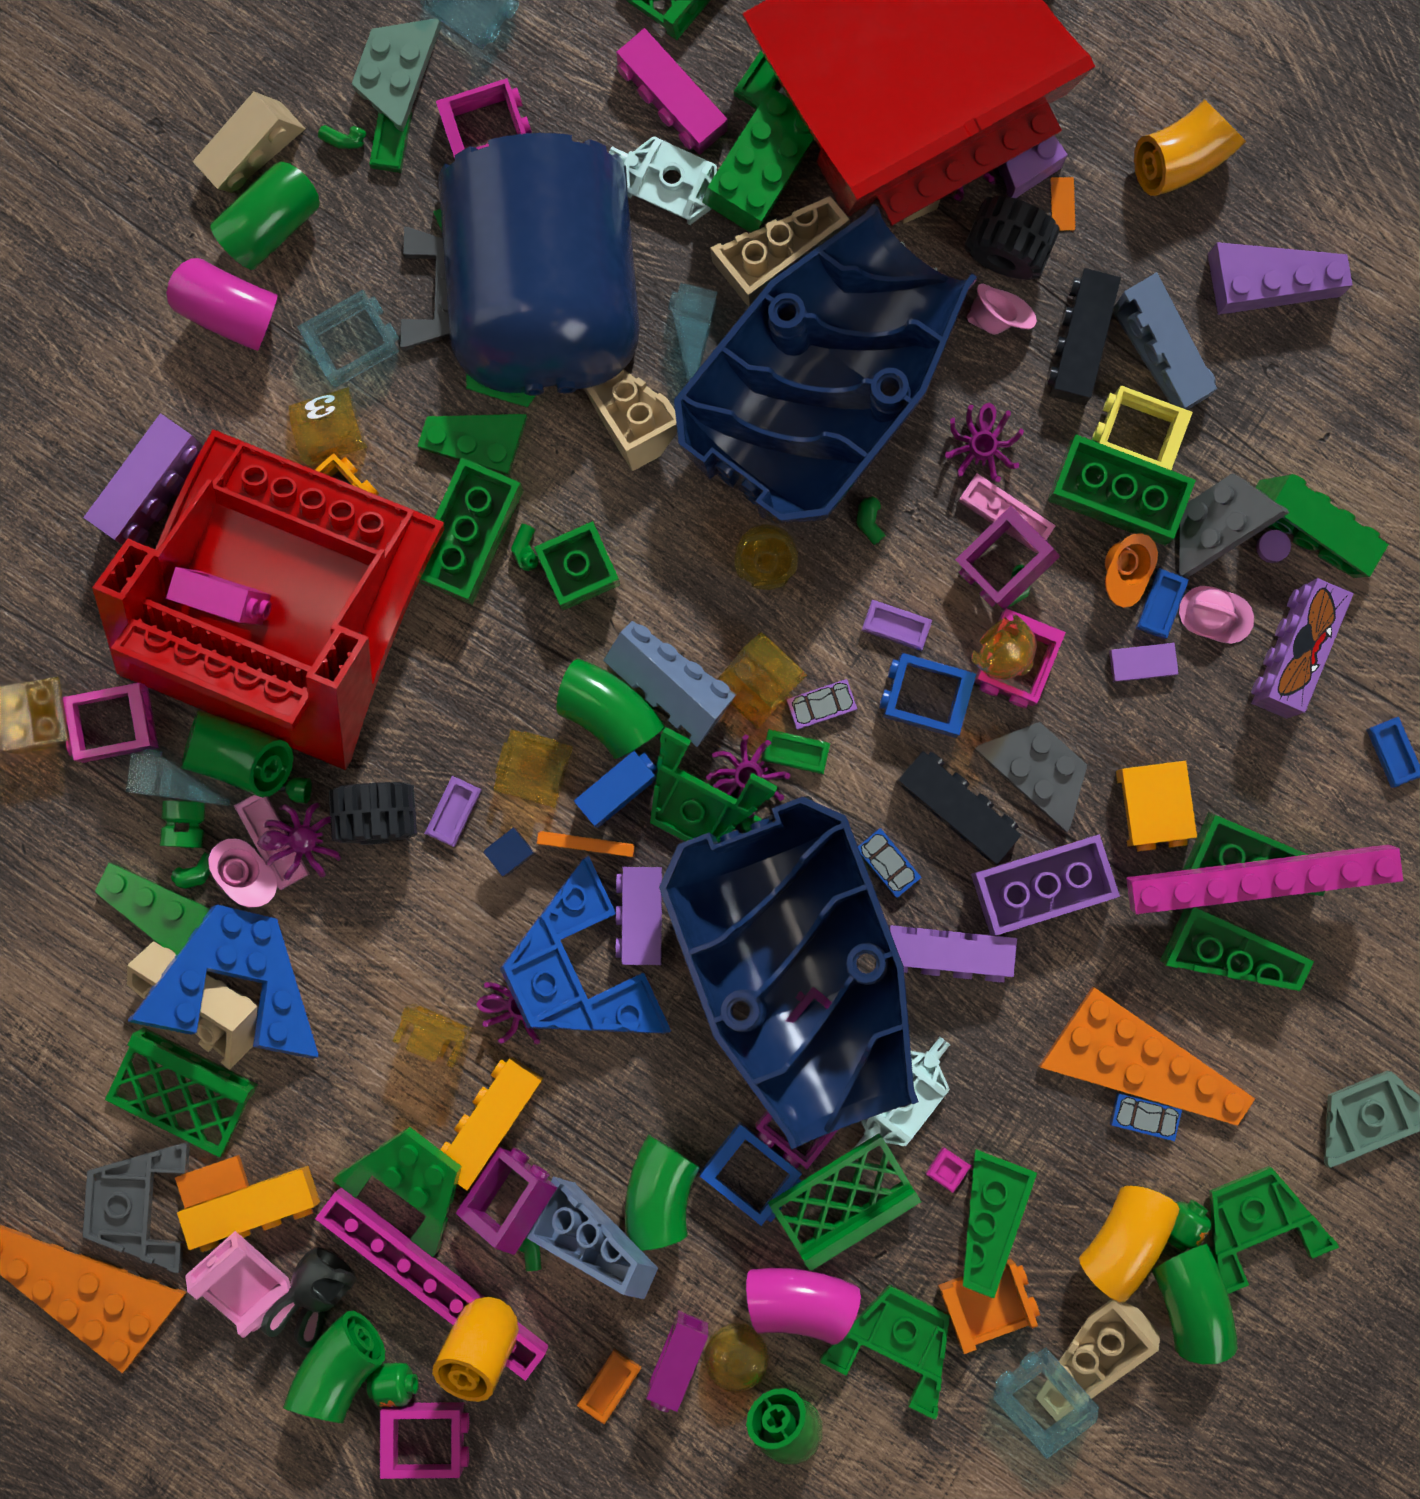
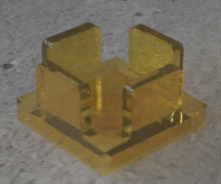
M511 729L507 743L504 742L496 767L495 774H497L493 791L556 808L573 747L559 743L554 739Z
M414 1003L405 1006L400 1017L402 1020L392 1042L402 1043L412 1023L414 1029L405 1047L406 1050L434 1062L438 1057L445 1055L450 1041L456 1042L446 1064L453 1068L456 1066L473 1028Z

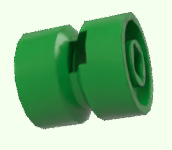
M163 801L161 819L166 822V826L161 828L160 846L203 848L204 830L199 827V824L205 820L206 803ZM176 823L189 824V831L176 832Z

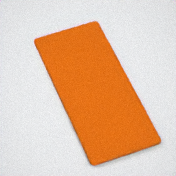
M1073 177L1051 178L1052 218L1059 226V231L1075 230Z

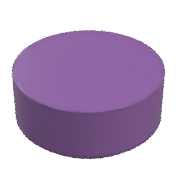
M1279 530L1266 532L1258 539L1256 545L1259 557L1268 563H1277L1288 556L1291 549L1290 539L1284 532Z

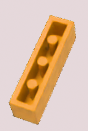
M510 1057L507 1062L502 1059L490 1075L495 1078L489 1089L481 1088L472 1102L477 1107L471 1116L463 1115L454 1128L458 1135L452 1144L446 1141L440 1149L462 1166L457 1184L467 1191L544 1079L514 1057Z
M307 1165L184 1208L177 1212L188 1249L192 1250L199 1247L200 1251L204 1252L220 1245L219 1240L229 1237L234 1231L245 1238L251 1235L250 1229L262 1225L264 1231L281 1225V1218L293 1215L294 1220L308 1216L313 1213L312 1208L318 1205L320 1200L309 1166Z

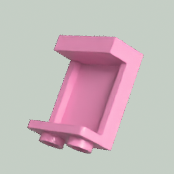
M236 1231L185 1275L187 1292L196 1300L201 1296L208 1300L237 1326L238 1335L242 1338H245L250 1332H254L261 1327L265 1313L277 1300L288 1293L291 1288L289 1278Z

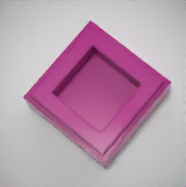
M942 1147L925 1174L954 1193L971 1165L945 1147Z

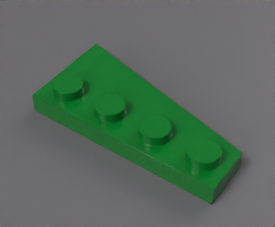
M108 863L95 890V893L162 947L171 949L176 955L180 953L188 942V938L200 926L203 918L211 909L114 863Z
M975 1149L962 1286L995 1298L1037 1172Z

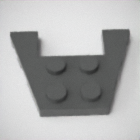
M404 227V257L410 259H436L434 319H401L400 347L402 350L413 349V346L426 342H436L442 337L449 336L450 329L443 239L410 227Z
M184 1142L88 1170L83 1237L119 1252L124 1251L137 1256L140 1260L147 1263H154L165 1267L170 1272H181L184 1241L150 1239L154 1172L183 1174L188 1172L190 1143Z

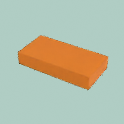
M240 1155L175 1177L184 1208L249 1186Z
M614 1348L578 1402L577 1407L602 1424H605L641 1370V1366Z

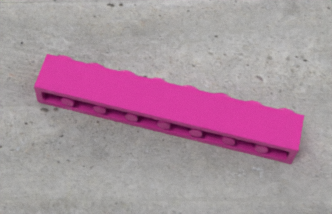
M1388 844L1126 877L1130 910L1135 914H1144L1403 881L1400 849Z
M343 1188L338 1189L315 1218L452 1325H454L457 1317L467 1304L477 1298L485 1297ZM518 1322L519 1331L516 1343L505 1366L526 1381L546 1354L549 1345Z

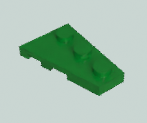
M527 414L427 416L417 447L420 450L460 461L462 457L492 471L509 476L528 416Z

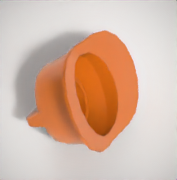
M1142 533L1132 534L1123 541L1114 544L1107 552L1105 557V568L1107 571L1105 586L1109 599L1117 606L1122 608L1133 606L1140 600L1158 561V550L1150 536Z

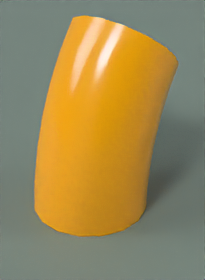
M1204 99L1196 108L1177 122L1162 130L1142 136L1138 140L1134 151V167L1138 182L1144 192L1150 196L1173 191L1199 179L1218 167L1242 147L1246 140Z
M1139 1186L1120 1187L1115 1203L1103 1227L1079 1257L1080 1265L1084 1272L1103 1293L1113 1300L1125 1303L1138 1289L1157 1262L1170 1237L1180 1210L1178 1204L1171 1198L1148 1188Z
M484 1297L470 1302L461 1311L432 1369L436 1382L445 1391L460 1399L475 1402L487 1400L493 1394L516 1343L519 1331L517 1317L509 1305L500 1299Z

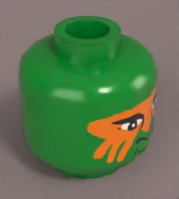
M1190 1200L1189 1203L1176 1202L1180 1210L1168 1242L1182 1251L1200 1246L1211 1229V1221L1206 1216L1208 1210L1194 1200Z
M382 1363L367 1379L368 1397L373 1399L378 1407L407 1406L411 1401L412 1395L418 1391V1377L412 1373L411 1367L407 1363Z

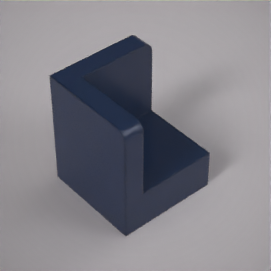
M514 827L484 850V854L502 877H507L536 854Z

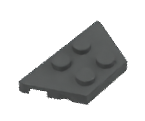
M1230 474L1187 503L1180 522V575L1188 578L1287 515L1289 513L1288 509L1270 499L1261 490L1254 488L1239 475Z
M1041 722L980 744L974 749L1064 832L1070 829L1087 764Z

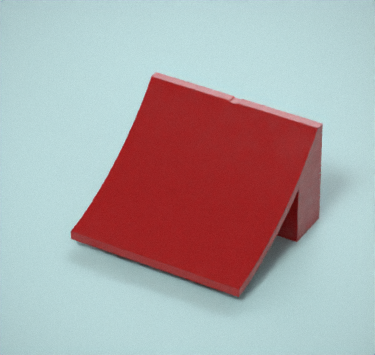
M765 0L742 13L743 19L780 84L821 148L816 162L842 211L848 217L873 203L877 198L891 226L1060 133L1062 129L1049 104L1067 95L1095 68L1089 53L1067 31L1043 0Z
M213 429L183 484L156 549L127 538L92 587L116 673L210 714L274 736L287 742L291 748L346 770L352 760L368 707L388 653L419 580L444 531V522ZM175 567L202 571L272 594L270 598L272 607L268 618L263 621L262 625L239 623L166 599Z

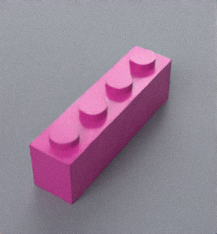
M645 28L616 52L618 64L616 67L620 75L626 81L632 80L636 84L641 98L647 104L652 102L659 110V117L668 127L674 126L680 133L678 134L679 139L689 150L693 148L700 155L727 132L728 119Z

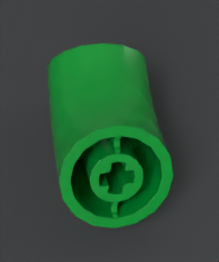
M280 161L268 169L211 223L210 228L221 247L236 262L245 268L253 270L318 210L320 205L319 195L314 185L303 172L289 163Z
M579 658L574 660L567 668L558 691L557 714L573 721L593 734L607 748L614 759L637 749L656 736L665 727L654 710L643 698L613 674Z
M197 710L185 746L181 769L220 780L263 798L276 793L287 781L292 770L293 752L289 744L281 739L246 725Z
M649 1134L639 1150L633 1165L625 1203V1234L641 1251L666 1247L680 1242L688 1236L686 1225L687 1200L694 1178L700 1169L692 1161Z
M1208 1244L1190 1249L1154 1268L1152 1273L1168 1311L1174 1347L1179 1356L1189 1362L1202 1365L1218 1364L1232 1358L1238 1349L1232 1307L1222 1275Z
M347 1311L327 1329L307 1354L289 1388L283 1409L316 1419L344 1423L348 1409L358 1389L368 1376L385 1360L383 1341L369 1320L360 1313Z
M786 1388L772 1389L763 1393L754 1401L748 1412L746 1422L748 1435L769 1458L781 1464L797 1465L807 1461L817 1452L822 1440L823 1425L818 1410L809 1401L800 1398L796 1392Z

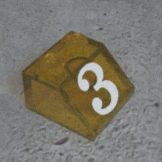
M349 387L288 405L291 429L300 458L307 466L325 461L333 453L339 457L368 448Z

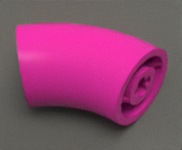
M191 258L183 262L173 272L166 292L168 304L176 313L214 333L256 351L261 346L278 297L277 294L231 275L201 258Z
M790 1268L752 1269L747 1275L746 1292L749 1315L752 1325L758 1334H798L835 1345L845 1338L856 1319L861 1299L860 1289L857 1285L823 1273Z

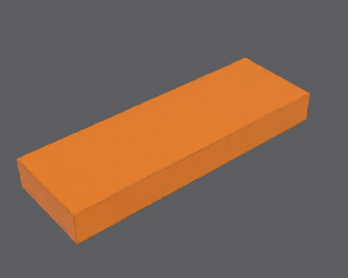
M544 831L538 832L537 844L631 858H634L635 854L634 844Z

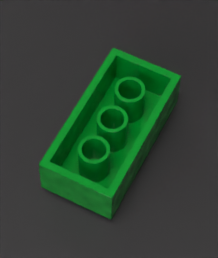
M772 87L769 89L708 185L702 203L750 233L761 228L815 141L789 98Z
M1075 434L1068 444L1047 501L1127 532L1145 534L1150 536L1154 542L1166 546L1175 538L1196 480Z
M461 457L434 517L444 522V531L419 582L473 605L524 491L521 483Z

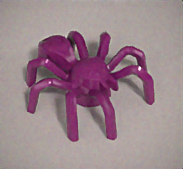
M989 402L984 404L978 412L976 423L980 432H977L972 421L974 406L969 405L966 412V423L972 437L959 434L955 428V418L950 419V431L954 438L969 444L946 452L945 458L951 459L958 454L970 451L957 472L958 477L963 476L974 457L976 458L975 465L982 461V466H985L986 459H988L991 479L994 483H998L1001 481V477L997 476L993 455L997 456L1008 468H1019V463L1010 461L997 450V447H1010L1019 440L1024 430L1020 428L1008 441H997L996 438L1002 432L1011 416V412L1007 410L1004 413L997 428L991 433L997 411L995 406Z
M745 734L740 745L741 763L730 752H714L712 754L713 758H727L736 769L712 771L706 776L707 780L721 775H734V778L720 779L713 787L731 796L740 786V790L734 797L738 799L752 773L765 780L789 779L790 774L785 771L763 774L768 770V768H761L764 761L757 764L761 754L771 744L770 740L764 741L758 747L751 760L748 761L747 743L749 736ZM776 791L774 796H772L779 801L784 800V796L780 792ZM755 812L748 818H752L755 815Z
M318 802L313 803L307 809L303 825L300 824L296 811L287 804L281 805L279 810H285L291 815L294 828L278 820H267L264 823L265 828L275 826L289 833V835H285L280 831L271 830L265 832L257 842L258 846L265 851L277 850L287 845L290 846L283 851L271 855L266 861V865L269 866L274 861L296 852L293 864L283 876L285 880H289L299 867L303 854H305L310 865L317 871L319 877L326 876L324 869L315 861L311 851L332 856L337 861L341 860V856L337 851L316 845L323 843V840L317 838L323 836V833H316V831L324 825L331 823L329 816L309 827L313 812L321 807Z
M484 983V988L499 991L509 997V999H505L497 994L482 996L476 1005L483 1013L495 1014L508 1010V1012L483 1021L482 1026L488 1027L514 1017L510 1030L498 1039V1042L505 1043L516 1033L519 1021L522 1020L526 1032L532 1038L534 1044H539L540 1038L532 1028H527L510 990L496 983Z

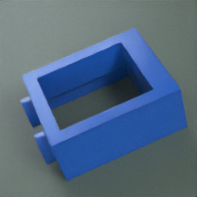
M901 653L899 659H892L888 678L893 680L890 691L884 690L879 705V708L884 709L882 717L956 738L961 732L976 673ZM907 665L958 679L947 723L895 709Z
M633 751L577 797L574 802L592 824L599 828L656 780L653 774L657 770L656 766L645 753L638 756Z
M740 1121L700 1171L702 1179L761 1226L766 1220L772 1222L776 1217L768 1202L802 1181L799 1179L802 1175L799 1168L792 1166L782 1157V1154L773 1147L770 1148L757 1137V1134ZM745 1139L788 1173L787 1177L760 1211L716 1177Z

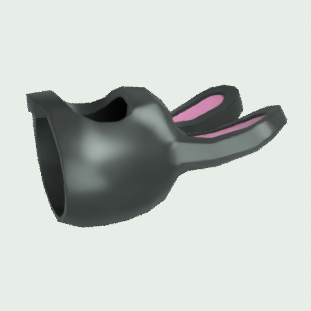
M317 1247L307 1252L293 1272L290 1283L291 1288L288 1293L277 1300L265 1313L261 1324L262 1332L269 1337L279 1335L299 1307H303L294 1331L295 1341L303 1348L314 1346L321 1334L325 1312L336 1305L357 1280L352 1268L342 1258L325 1248Z

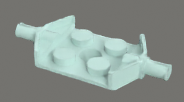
M657 137L650 138L635 151H630L629 154L613 146L611 147L609 153L611 155L618 154L624 162L629 198L634 195L686 219L688 225L693 224L711 210L702 201L708 185L717 173L716 164ZM669 170H675L681 175V178L677 183L670 184L663 179V175Z
M939 1036L935 1044L926 1053L911 1051L914 1090L919 1102L862 1120L861 1122L865 1129L864 1135L854 1148L878 1133L881 1134L886 1143L907 1146L950 1090L939 1066L940 1057L950 1046L948 1042Z

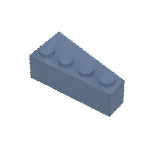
M631 621L620 632L603 660L632 688H642L646 697L645 700L653 707L661 706L671 715L668 721L677 729L683 726L691 734L689 739L692 740L691 742L696 747L699 746L719 722L737 695L730 690L726 683L716 680L707 674L699 664L689 661L680 655L672 645L663 643L653 636L648 628L636 624L634 621Z

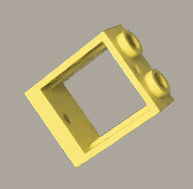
M1120 386L1114 394L1109 393L1103 407V411L1107 412L1104 423L1098 422L1092 440L1172 470L1193 412L1124 386ZM1121 404L1171 422L1157 460L1107 442Z

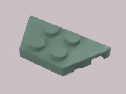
M439 19L371 29L351 83L354 91L363 99L369 100L373 108L388 117L399 131H404L440 32L441 23Z
M1384 1071L1328 1094L1325 1166L1332 1168L1419 1132L1420 1096L1404 1085L1403 1081L1392 1071Z

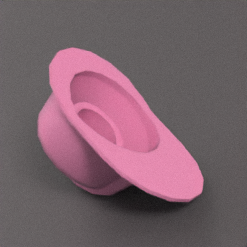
M986 284L978 285V296L967 315L969 323L993 335L999 334L1012 326L1021 329L1035 327L1037 322L1036 315L1024 300L1017 295L992 288Z
M1199 586L1193 588L1184 595L1179 605V616L1187 630L1221 643L1232 644L1242 641L1250 634L1254 625L1252 607L1244 598L1215 587Z
M226 839L219 842L211 850L208 858L209 870L216 885L225 891L237 904L248 908L260 907L269 903L275 896L277 890L276 876L250 844L240 839Z

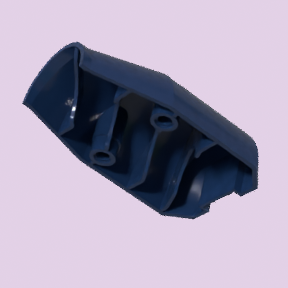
M873 204L863 216L772 279L675 397L674 405L678 442L681 449L709 479L719 474L718 477L732 488L735 486L743 492L744 497L757 506L759 516L771 523L788 524L826 520L925 397L967 292L976 282L977 277L971 274L967 280H957L938 272L924 263L895 237L882 219L879 207Z
M800 797L772 808L776 819L775 822L770 821L769 818L750 825L752 830L742 834L736 830L720 836V843L709 832L678 844L659 886L713 1037L786 1135L791 1149L859 1121L919 1102L913 1083L903 963L847 817L805 797ZM864 954L874 956L876 959L874 971L866 974L859 970L857 963L860 956ZM814 987L832 1002L827 1009L814 998L794 1023L785 1021L800 1003L795 998L800 991L806 995ZM739 1001L746 1002L750 1007V1015L744 1021L738 1020L733 1014V1008Z

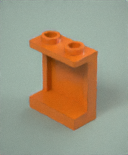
M1011 1258L1007 1260L995 1298L963 1287V1276L938 1285L960 1348L964 1354L977 1350L975 1345L1026 1326H1030L1032 1329L1038 1327L1035 1317L1040 1316V1312L1034 1297L1028 1298L1024 1286L1029 1284L1023 1266H1016Z

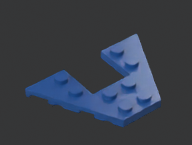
M589 856L581 860L500 967L527 1028L658 1034L671 1032L644 972L588 999L562 945V939L616 914Z
M215 905L211 907L203 918V922L188 938L189 940L186 945L173 958L162 973V977L156 985L152 986L147 997L128 1019L130 1023L190 1035L197 1033L206 971L262 983L253 1047L310 1059L318 1057L317 1047L278 920L226 906Z

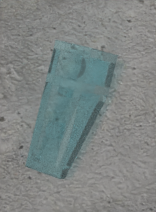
M680 283L678 293L672 292L668 310L673 311V324L686 382L688 383L701 366L717 304V292Z
M143 749L142 755L131 754L126 792L229 806L230 799L189 771L181 769V766L173 760L163 758L162 751Z

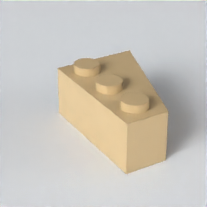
M253 91L193 160V163L217 189L232 193L240 189L248 178L301 134L305 127L282 102Z

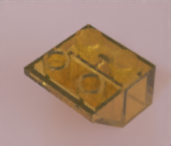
M760 632L742 648L717 680L726 683L730 690L737 694L731 705L759 729L808 675L768 637Z
M59 677L0 686V736L4 752L12 754L48 749L69 741Z

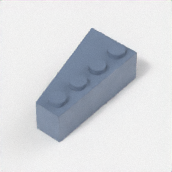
M1154 273L1124 291L1115 304L1113 313L1169 403L1188 410L1210 397L1217 390L1215 377L1206 368L1158 273Z
M553 1176L551 1183L557 1189L526 1238L626 1296L645 1299L658 1267L575 1182Z

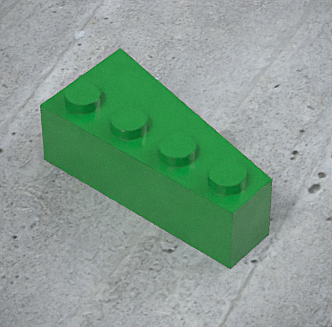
M1289 474L1259 480L1255 488L1261 490L1270 499L1284 506L1289 511L1287 515L1267 528L1292 534L1294 536L1293 543L1311 551L1319 550L1318 557L1353 578L1371 576L1389 545L1379 538L1380 533L1359 524L1355 521V515L1332 505L1331 499L1327 495L1317 491L1314 492L1306 486L1307 482L1297 475Z
M1208 812L1183 870L1308 854ZM1325 891L1306 894L1324 896Z
M1198 907L1184 908L1160 959L1162 963L1170 967L1222 975L1228 978L1248 980L1301 991L1314 963L1313 960Z

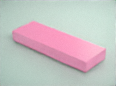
M976 473L958 500L990 523H993L1012 506L1045 540H1047L1056 526L978 473ZM1013 526L1005 532L1035 553H1038Z
M252 795L234 805L265 862L271 855L290 847L287 845L277 850L265 851L257 844L258 839L265 832L271 830L280 831L288 835L286 831L279 827H264V823L267 820L281 821L268 797L262 798ZM296 852L274 861L269 866L276 876L279 890L309 875L301 859L300 865L289 880L284 879L283 876L294 862Z

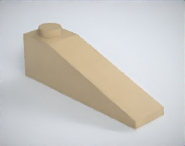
M624 369L605 383L584 388L618 450L632 471L660 457L677 434L675 409L669 400L661 393L657 394L647 387L646 382L639 377L636 379Z
M1111 1299L1089 1315L1036 1395V1399L1054 1420L1059 1423L1159 1351L1160 1332L1138 1308L1126 1302H1118Z

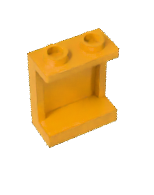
M1186 761L1124 768L1116 771L1117 783H1122L1129 831V840H1126L1127 847L1136 846L1137 852L1157 849L1156 843L1168 841L1170 848L1188 845V839L1197 838Z

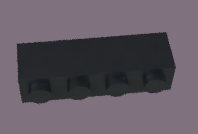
M1084 268L1079 278H1073L1069 291V296L1074 297L1071 308L1066 307L1061 323L1062 326H1066L1064 338H1058L1054 355L1059 356L1057 366L1051 367L1046 385L1051 386L1050 397L1081 405H1086L1091 399L1121 277Z
M922 751L897 779L896 783L992 865L998 864L1022 836L1016 830L1019 825L1008 815L1004 814L1001 817L992 810L994 804L981 793L976 796L967 788L970 785L969 782L960 774L955 772L951 775L943 768L945 762L932 751L929 754Z

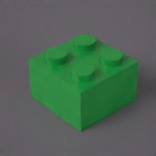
M593 521L534 547L562 611L620 586L619 578Z

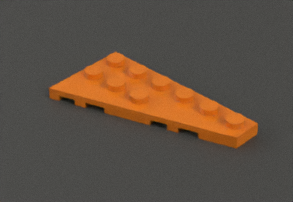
M1095 987L1090 989L1038 1066L1237 1126L1255 1101L1254 1097Z
M0 1225V1275L121 1373H124L187 1294L186 1291L161 1285L160 1282L150 1278L145 1279L128 1273V1270L83 1254H75L64 1250V1247L53 1243L50 1245L34 1239L28 1234Z

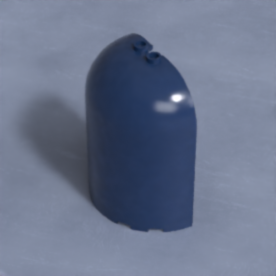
M526 133L503 136L488 140V147L477 149L470 146L455 155V161L451 165H443L438 177L450 340L454 355L460 366L472 379L487 388L507 393L525 392L526 395L530 396L543 394L544 387L556 386L558 393L565 394L572 393L576 389L597 386L614 378L632 359L640 334L626 170L621 157L618 154L611 155L608 153L607 147L591 139L583 143L572 141V135L558 133Z

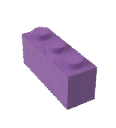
M623 867V874H617L616 892L622 893V906H616V925H622V938H616V958H622V965H661L662 895L659 886L662 881V867Z

